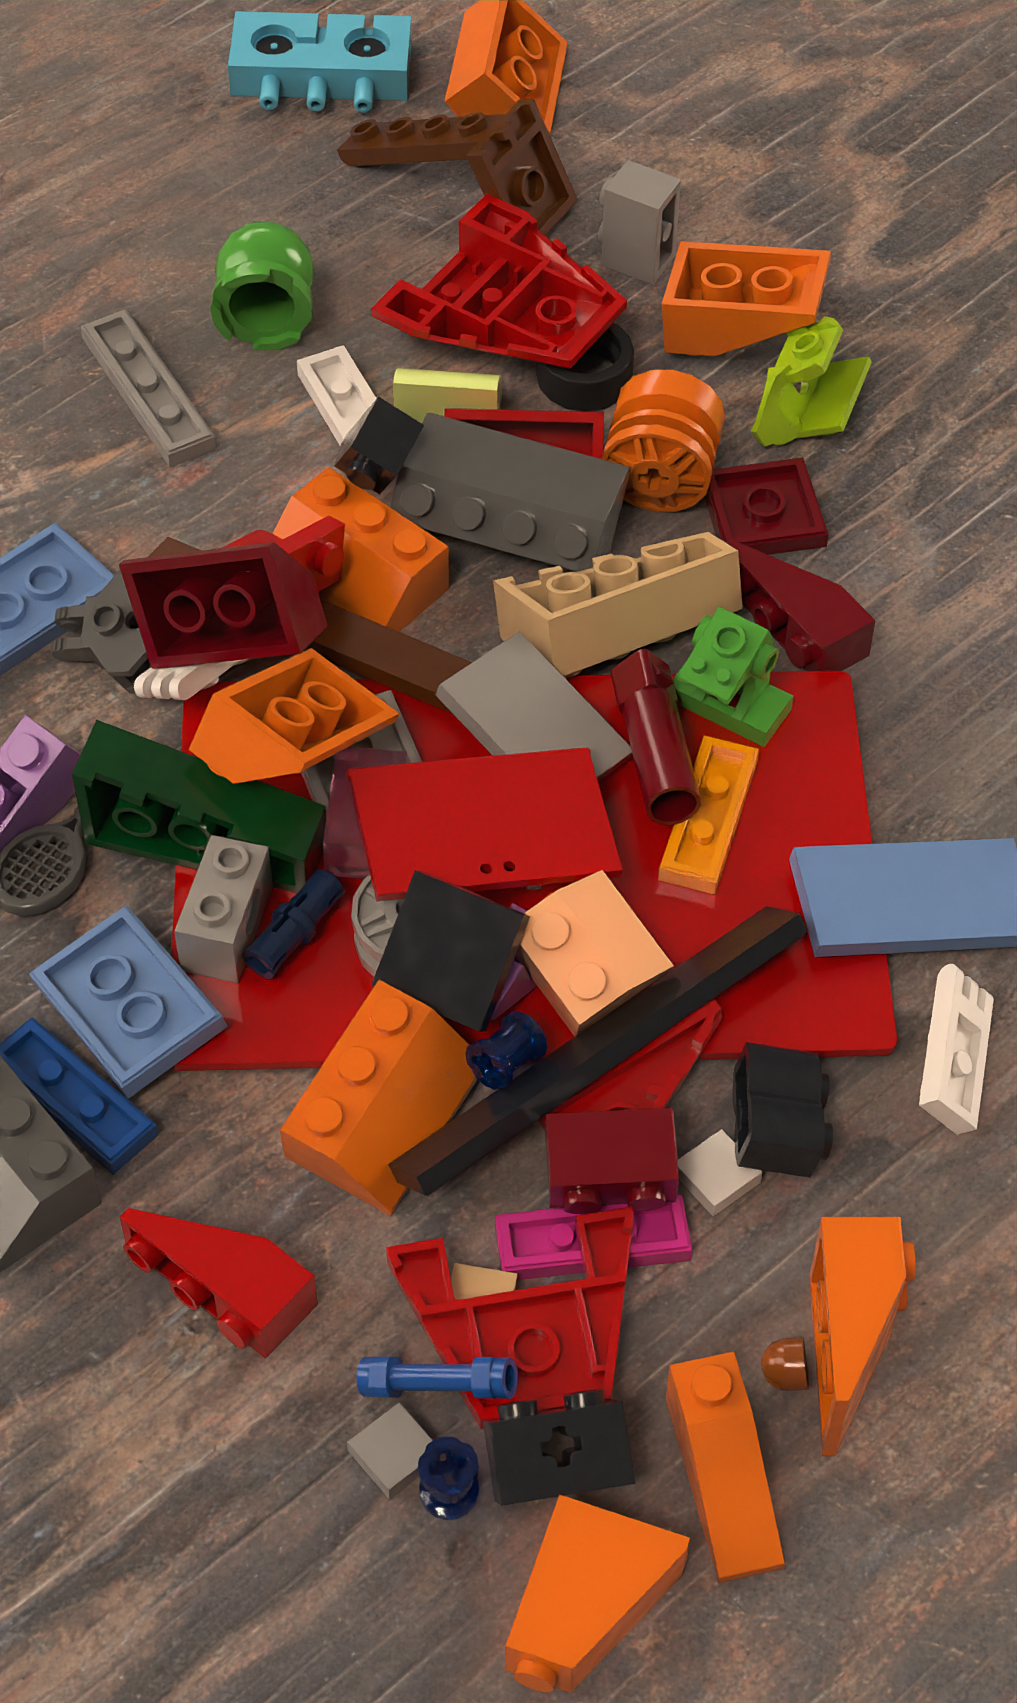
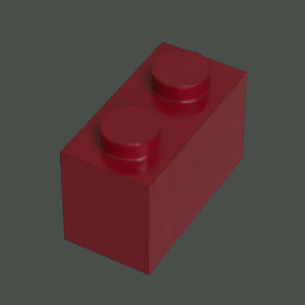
M673 1108L546 1114L545 1142L550 1208L564 1207V1211L570 1214H588L599 1211L602 1205L627 1204L628 1207L632 1206L633 1210L651 1211L662 1208L666 1205V1202H676L679 1172Z

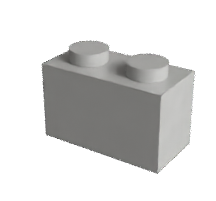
M630 160L625 162L614 177L609 176L606 179L599 198L600 204L604 206L603 221L598 232V242L602 243L601 265L654 285L676 255L681 179Z

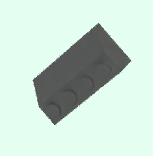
M434 413L426 414L422 422L424 427L398 473L390 508L420 528L555 566L560 565L573 571L593 568L592 558L610 554L631 471L630 466Z
M0 1056V1272H2L101 1205V1200L91 1164Z

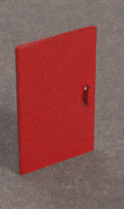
M588 747L350 768L346 770V778L349 780L376 902L404 899L415 870L424 871L472 892L574 882L603 870L608 878L621 877L622 865L592 763L591 751Z

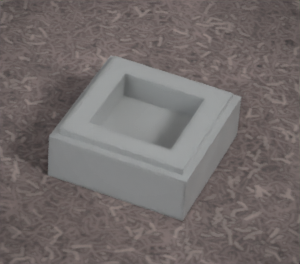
M397 1403L347 1441L348 1452L388 1499H391L441 1460V1449L400 1403Z

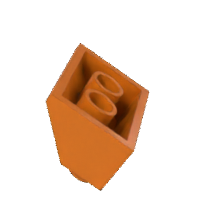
M479 0L464 13L444 102L457 117H465L475 112H482L484 115L506 114L518 100L534 99L550 134L568 42L523 0Z
M329 466L291 496L272 533L284 539L328 515L344 523V560L342 563L341 580L318 592L320 600L398 632L449 590L448 546L362 488L354 485Z
M310 648L301 654H297L213 693L188 750L207 763L211 771L228 779L233 784L302 772L395 723L399 712Z
M378 980L281 1127L280 1134L284 1157L385 1214L392 1216L409 1188L397 1183L388 1164L451 1122L484 1070L486 1061L433 1008Z

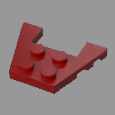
M632 1206L576 1215L575 1229L586 1279L461 1300L454 1298L443 1238L386 1247L388 1267L443 1364H472L475 1357L512 1358L515 1361L518 1371V1384L516 1393L511 1399L474 1398L472 1391H459L480 1430L484 1429L483 1420L499 1418L497 1406L501 1404L537 1399L539 1411L565 1407L563 1395L595 1389H603L604 1400H611L634 1220Z

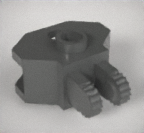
M119 571L97 596L86 597V605L57 608L54 620L56 625L70 630L82 629L81 637L52 640L50 654H52L51 657L66 662L94 661L102 669H105L126 691L135 693L134 683L136 678L151 668L121 571Z

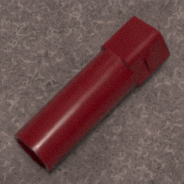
M639 649L615 666L610 672L619 711L624 716L647 816L658 824H679L691 819L698 812L701 806V799L677 709L679 702L674 680L668 664L649 650Z

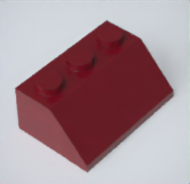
M275 542L123 560L119 564L152 669L301 654L328 626L313 574Z

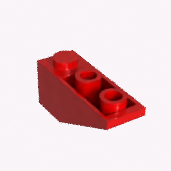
M128 1208L119 1216L125 1240L123 1250L128 1258L142 1271L150 1273L155 1269L170 1282L169 1286L174 1295L185 1306L194 1311L202 1307L217 1319L216 1324L219 1330L238 1348L244 1349L249 1345L266 1359L318 1305L315 1275L265 1237Z

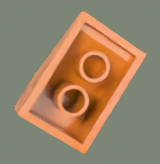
M680 241L662 301L665 353L685 354L688 356H717L815 323L831 260V251Z
M821 1217L809 1283L822 1456H836L890 1338L897 1311H906L907 1282H913L915 1279L916 1262L913 1242H903L901 1217Z

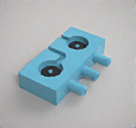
M235 11L228 60L230 96L260 97V106L265 110L275 109L278 106L279 97L307 98V107L316 112L323 110L326 99H354V108L361 113H366L372 109L373 100L408 101L412 52L411 16L374 15L373 29L365 28V15L328 14L327 26L319 27V14Z

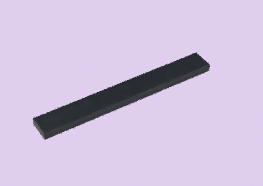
M768 906L758 911L389 1163L388 1165L397 1183L425 1196H429L803 937L808 931L800 913Z

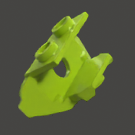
M824 316L820 321L786 332L788 337L775 367L768 368L764 393L756 420L751 429L757 443L766 447L771 444L784 445L798 438L817 435L827 436L844 431L872 361L869 356L830 363L843 332L841 325L834 318ZM796 382H801L799 393L794 386Z

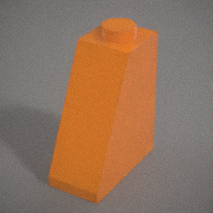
M559 1494L505 1645V1671L514 1673V1678L517 1682L532 1690L550 1693L555 1687L571 1693L682 1577L687 1563L690 1537Z

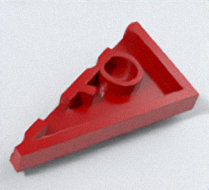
M715 999L703 1005L547 1114L668 1108L721 1022V1007ZM544 1115L538 1120L544 1131L546 1125V1115Z

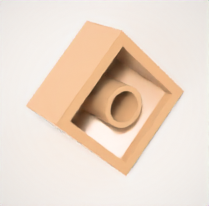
M603 870L555 891L524 914L529 915L530 919L515 955L574 1036H577L674 967Z

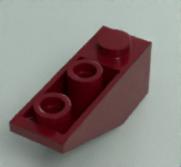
M734 540L726 542L738 550L742 605L752 614L756 624L770 631L773 638L785 649L789 660L795 667L803 668L804 671H843L870 655L875 620L841 585Z

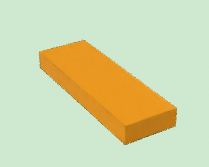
M708 736L703 737L693 767L701 806L691 819L674 824L659 868L658 881L715 895L756 768L759 754L758 748Z

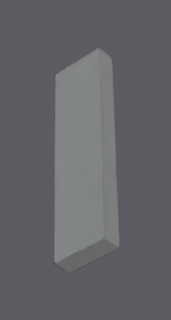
M127 309L81 326L82 339L170 468L217 449L214 434Z

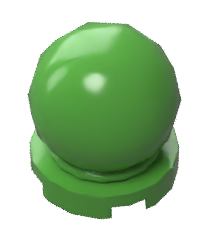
M253 221L232 231L220 249L214 267L217 280L212 292L210 306L214 326L229 341H231L232 335L241 341L254 343L253 350H281L297 343L300 340L301 331L309 322L311 323L313 314V300L310 289L315 273L309 247L294 230L275 222Z

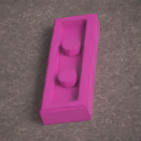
M682 1194L677 1195L676 1202H666L665 1206L656 1210H633L634 1220L628 1268L691 1261L692 1246ZM602 1205V1208L597 1212L628 1207V1205ZM563 1207L495 1215L494 1226L501 1271L517 1273V1280L585 1273L575 1229L576 1215L582 1214L567 1213Z

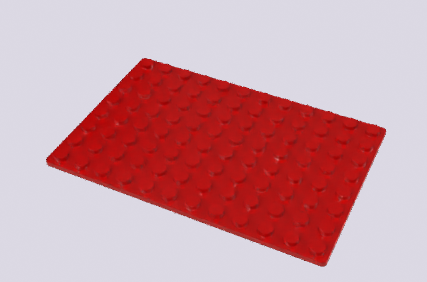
M771 672L769 684L793 695L792 710L765 747L678 705L677 709L692 767H694L704 736L759 749L756 768L715 895L658 881L659 868L674 825L658 824L647 816L633 754L628 762L598 782L623 869L621 877L609 878V880L673 964V969L666 974L766 906L800 913L807 929L789 861L794 847L872 844L852 680L847 672ZM576 675L565 678L630 745L624 716L619 711L611 675ZM354 679L374 695L389 690L392 691L422 762L492 756L454 714L371 679ZM217 682L209 688L198 691L189 699L183 700L181 752L199 758L188 749L213 693L237 682ZM736 693L728 705L736 708L741 695ZM301 772L258 780L312 801ZM328 840L317 869L325 870L335 876L342 884V890L345 891V895L319 921L320 923L316 926L317 933L306 945L300 944L285 960L272 979H266L257 975L246 963L238 983L185 972L220 1012L228 1027L171 1069L175 1071L321 1068L374 988L371 985L374 977L362 966L354 943L355 931L351 919L353 896L364 878L370 875L366 854L337 862ZM176 865L171 957L180 966L174 930L198 870ZM574 882L476 891L474 893L507 907H510L513 903L528 911L540 903L549 893H554ZM277 888L272 889L254 940L268 927L272 921L271 914L278 905L283 902L288 903L297 893ZM806 932L799 940L712 999H715L721 1007L722 1020L697 1060L738 1059L746 1042L817 1053L819 1057L888 1056L892 1054L896 1049L897 1033L887 955L866 954L815 957L809 933ZM538 986L495 1020H490L486 1031H476L440 1015L486 1061V1064L537 1063L575 1037Z

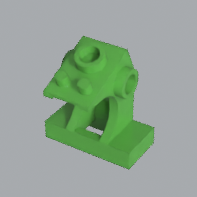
M718 606L712 617L706 615L700 621L692 639L694 649L686 663L673 678L679 706L765 747L792 710L793 695L769 684L770 673L777 662L779 649L774 647V639L768 629ZM737 693L741 697L736 708L728 704Z

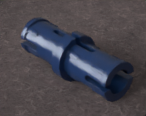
M315 870L300 891L288 903L283 902L278 905L271 914L272 921L268 927L242 953V957L246 958L244 961L247 966L257 975L266 979H272L285 960L300 944L306 945L317 933L316 926L320 923L319 921L345 895L340 881L325 870Z

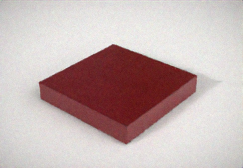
M803 457L712 469L710 484L704 498L717 538L725 543L734 540L767 555L827 547L829 534Z

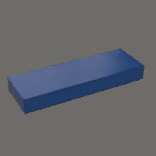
M33 1017L0 1043V1056L62 1131L112 1175L159 1136L157 1125Z

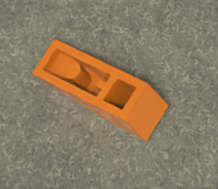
M734 1351L670 1365L665 1399L718 1583L784 1569L785 1562L753 1412Z

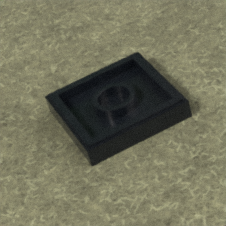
M415 870L371 985L375 986L377 981L381 980L428 1005L444 1017L476 1031H486L530 916L429 873Z

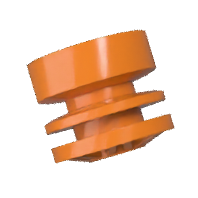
M649 370L633 376L621 388L602 459L631 467L624 501L634 507L653 512H677L694 506L706 495L726 417L722 400L711 386L693 375L679 371Z

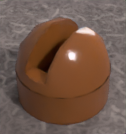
M783 1338L772 1342L764 1350L761 1359V1367L766 1381L777 1390H809L804 1338Z

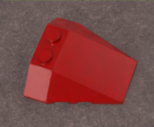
M486 193L459 220V252L422 289L400 279L371 308V316L413 337L571 368L626 310L627 300L588 265L580 267L567 255V246L558 238L551 241L538 229V221L530 213Z

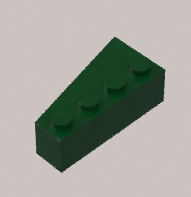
M96 720L72 772L85 844L195 870L199 868L211 835L269 847L273 888L298 893L314 871L317 870L328 842L325 805L258 780L233 784L228 779L211 771L207 763L200 758Z

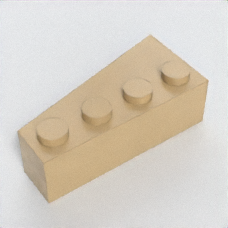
M710 532L641 547V557L639 558L624 555L614 556L613 554L592 558L593 568L577 572L563 573L560 565L538 570L539 580L515 585V580L512 576L493 580L500 638L506 641L520 631L564 678L576 676L582 669L603 661L624 658L630 651L648 644L669 641L676 634L698 626L706 615L712 617L718 606L732 613L743 609L738 550Z

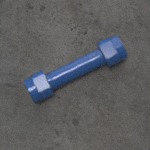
M364 1357L359 1362L357 1368V1387L363 1397L399 1398L402 1391H472L474 1398L511 1399L516 1393L518 1384L517 1366L512 1358L475 1357L472 1364H403L401 1358Z

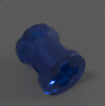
M512 1011L501 1020L500 1029L490 1037L476 1040L467 1046L465 1052L466 1061L475 1077L483 1085L493 1090L505 1088L512 1082L513 1072L524 1063L536 1062L546 1054L548 1048L547 1039L543 1030L534 1019L521 1011Z
M440 1437L430 1442L418 1460L419 1478L421 1480L419 1484L420 1500L425 1510L434 1517L443 1520L459 1519L467 1515L474 1508L479 1496L477 1479L479 1473L478 1456L471 1445L461 1442L456 1437ZM446 1454V1460L440 1461V1455ZM450 1473L456 1483L447 1484L442 1474ZM452 1497H457L458 1501L452 1503Z

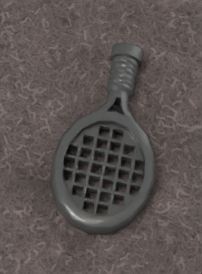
M78 806L74 810L75 814L68 820L55 824L35 826L18 834L3 847L0 852V907L5 912L18 916L42 914L59 906L75 892L85 875L88 859L83 843V829ZM53 841H57V842H58V843L56 844V846L53 845V844H51V843H52ZM37 843L42 844L40 849L35 847ZM63 844L68 846L65 851L61 849ZM47 847L51 849L49 854L44 852ZM31 851L35 852L33 857L28 855ZM56 853L61 854L58 859L53 857ZM40 856L45 858L42 862L37 860ZM66 857L70 859L68 863L63 862ZM24 859L29 861L26 865L21 864ZM49 861L54 862L51 867L47 865ZM33 864L38 866L35 870L31 869ZM58 866L63 867L61 872L56 870ZM17 867L22 869L19 873L14 872ZM42 869L47 871L45 875L40 874ZM26 872L31 874L28 879L23 877ZM52 874L56 875L54 880L49 878ZM10 875L14 877L12 882L7 880ZM36 877L40 879L38 883L33 882ZM19 880L24 882L21 887L16 885ZM45 882L50 884L47 888L42 887ZM28 886L33 887L30 892L25 890ZM12 889L17 891L14 895L9 893ZM38 890L43 892L40 897L35 895ZM21 894L26 895L24 899L19 898Z

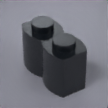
M751 1042L745 1043L734 1067L732 1088L733 1108L736 1115L734 1134L735 1158L738 1167L811 1178L819 1160H827L832 1148L833 1127L831 1123L825 1122L823 1110L829 1096L830 1080L828 1074L821 1073V1064L817 1053Z

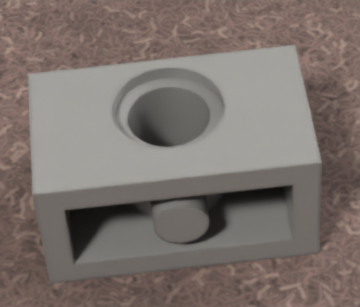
M211 835L174 930L179 963L184 972L234 983L239 982L245 966L244 960L246 959L242 957V953L254 941L273 889L269 847Z

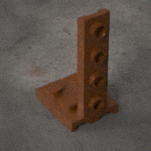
M534 99L518 100L506 114L484 115L482 112H475L465 117L447 118L446 115L441 114L429 119L411 120L410 117H402L389 122H376L374 119L365 120L351 129V136L337 149L341 160L348 166L468 160L484 195L488 193L527 211L538 221V229L545 235L549 233L578 200Z

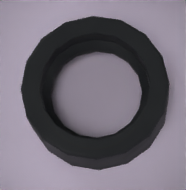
M613 322L586 351V353L598 354L613 363L611 367L601 372L583 374L571 372L561 366L536 362V376L540 390L550 401L566 409L591 411L604 409L616 403L621 388L633 377L634 348L630 336L618 324Z

